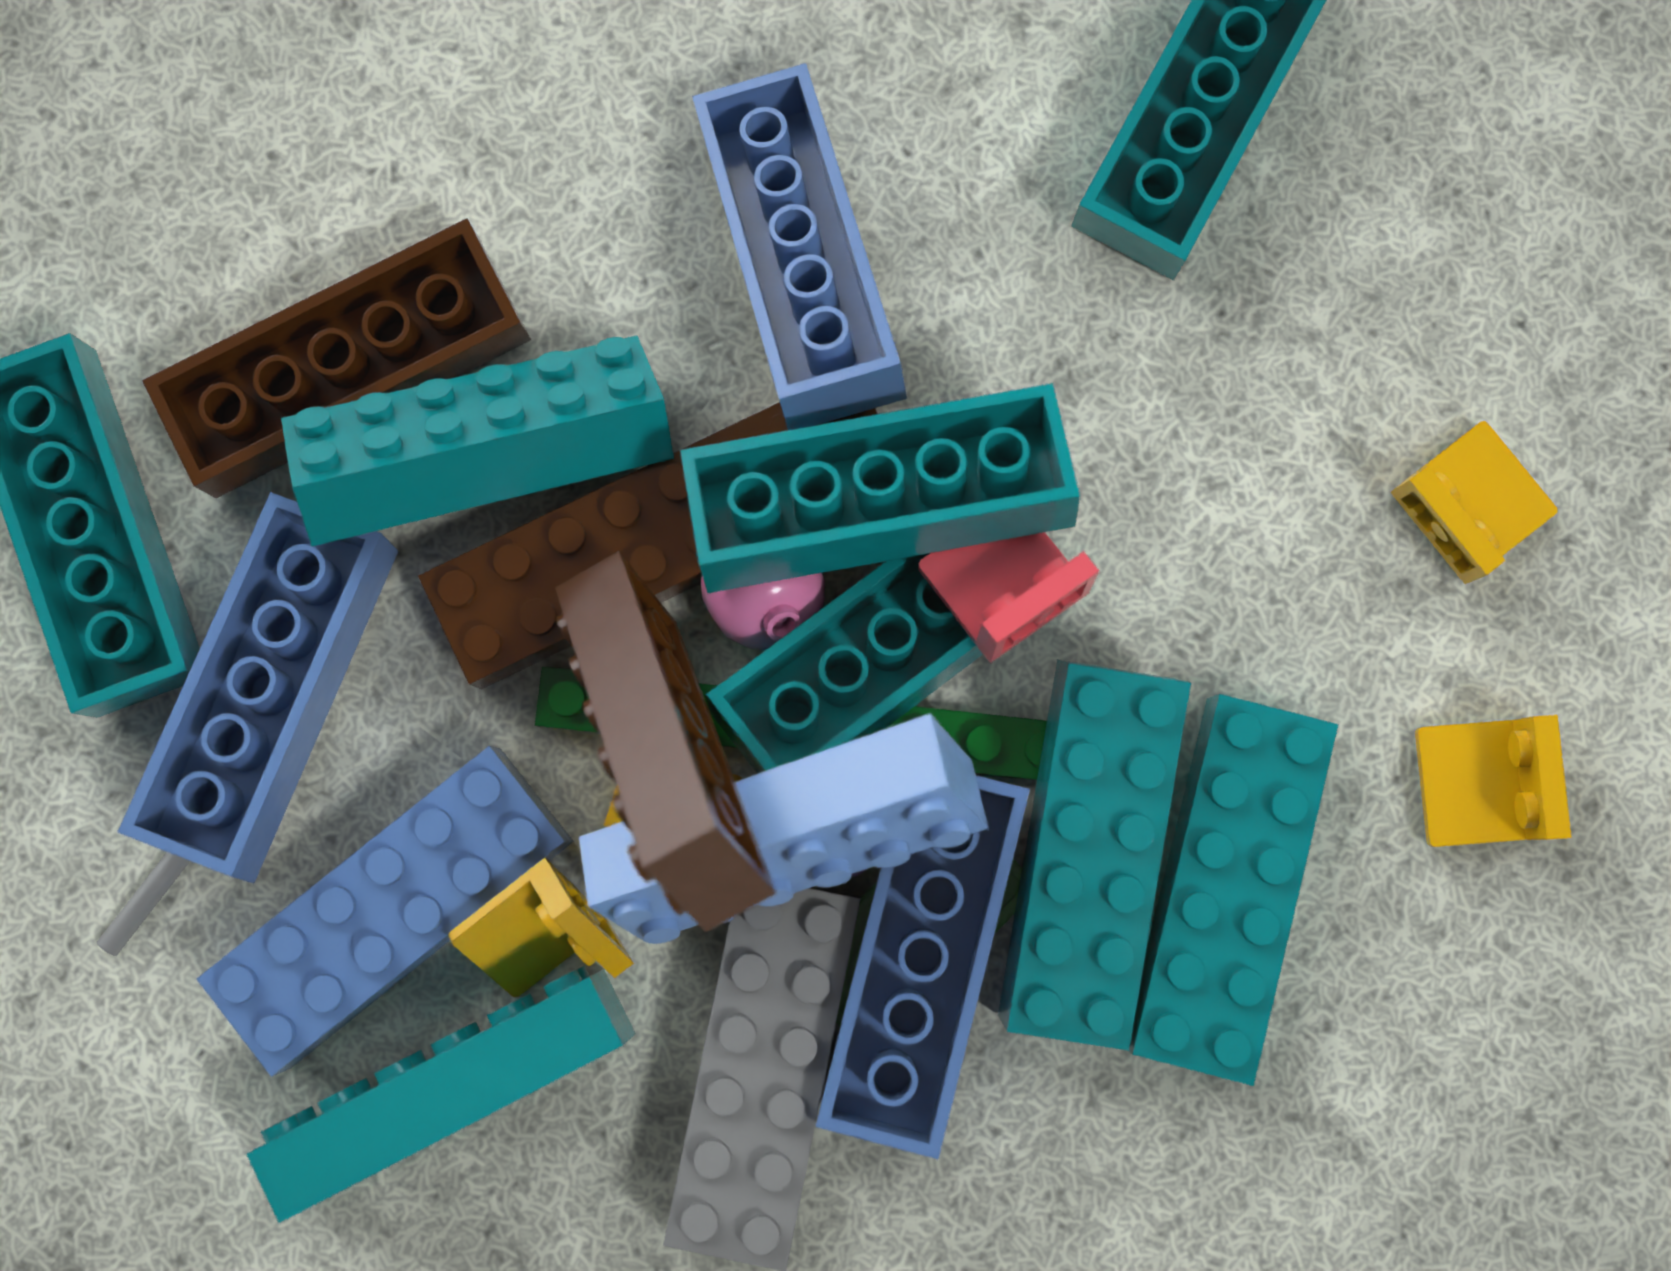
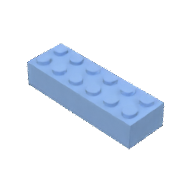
M931 714L736 782L777 893L757 904L761 906H776L786 903L793 898V893L814 886L833 887L841 885L850 880L851 874L874 866L889 868L901 865L910 859V854L931 847L950 848L961 845L970 838V834L988 829L972 760ZM622 822L579 837L589 908L644 942L651 944L672 941L679 937L680 931L698 925L687 912L682 915L674 912L666 900L661 886L655 880L646 883L637 873L628 854V847L635 842L632 832Z

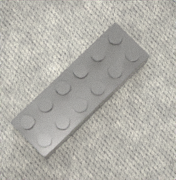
M814 887L793 893L794 896L790 901L780 905H757L738 914L729 922L663 1246L779 1271H786L861 898Z

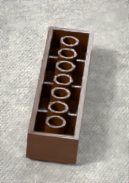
M778 402L683 449L788 431L781 404ZM874 408L822 424L878 415ZM680 450L673 453L674 459L649 464L418 575L469 685L482 690L571 647L557 624L556 616L563 612L555 587L620 551L661 603L701 584L702 573L698 561Z

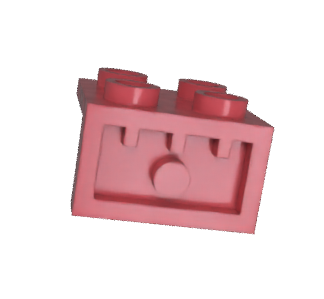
M1045 532L933 552L922 558L918 565L919 572L990 663L1088 595L1099 573L1098 568L1084 551L1068 562Z

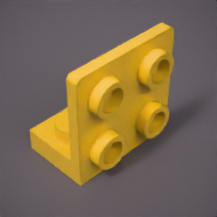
M1481 421L1390 492L1464 584L1491 573L1506 561L1503 555L1556 515L1558 511L1556 505L1486 421Z
M1558 714L1505 721L1427 726L1416 729L1415 740L1426 842L1429 846L1441 847L1518 840L1572 838Z
M543 858L451 930L448 935L452 944L512 997L522 995L574 953L588 967L597 961L614 978L634 964L608 919L589 908L587 898L546 858Z

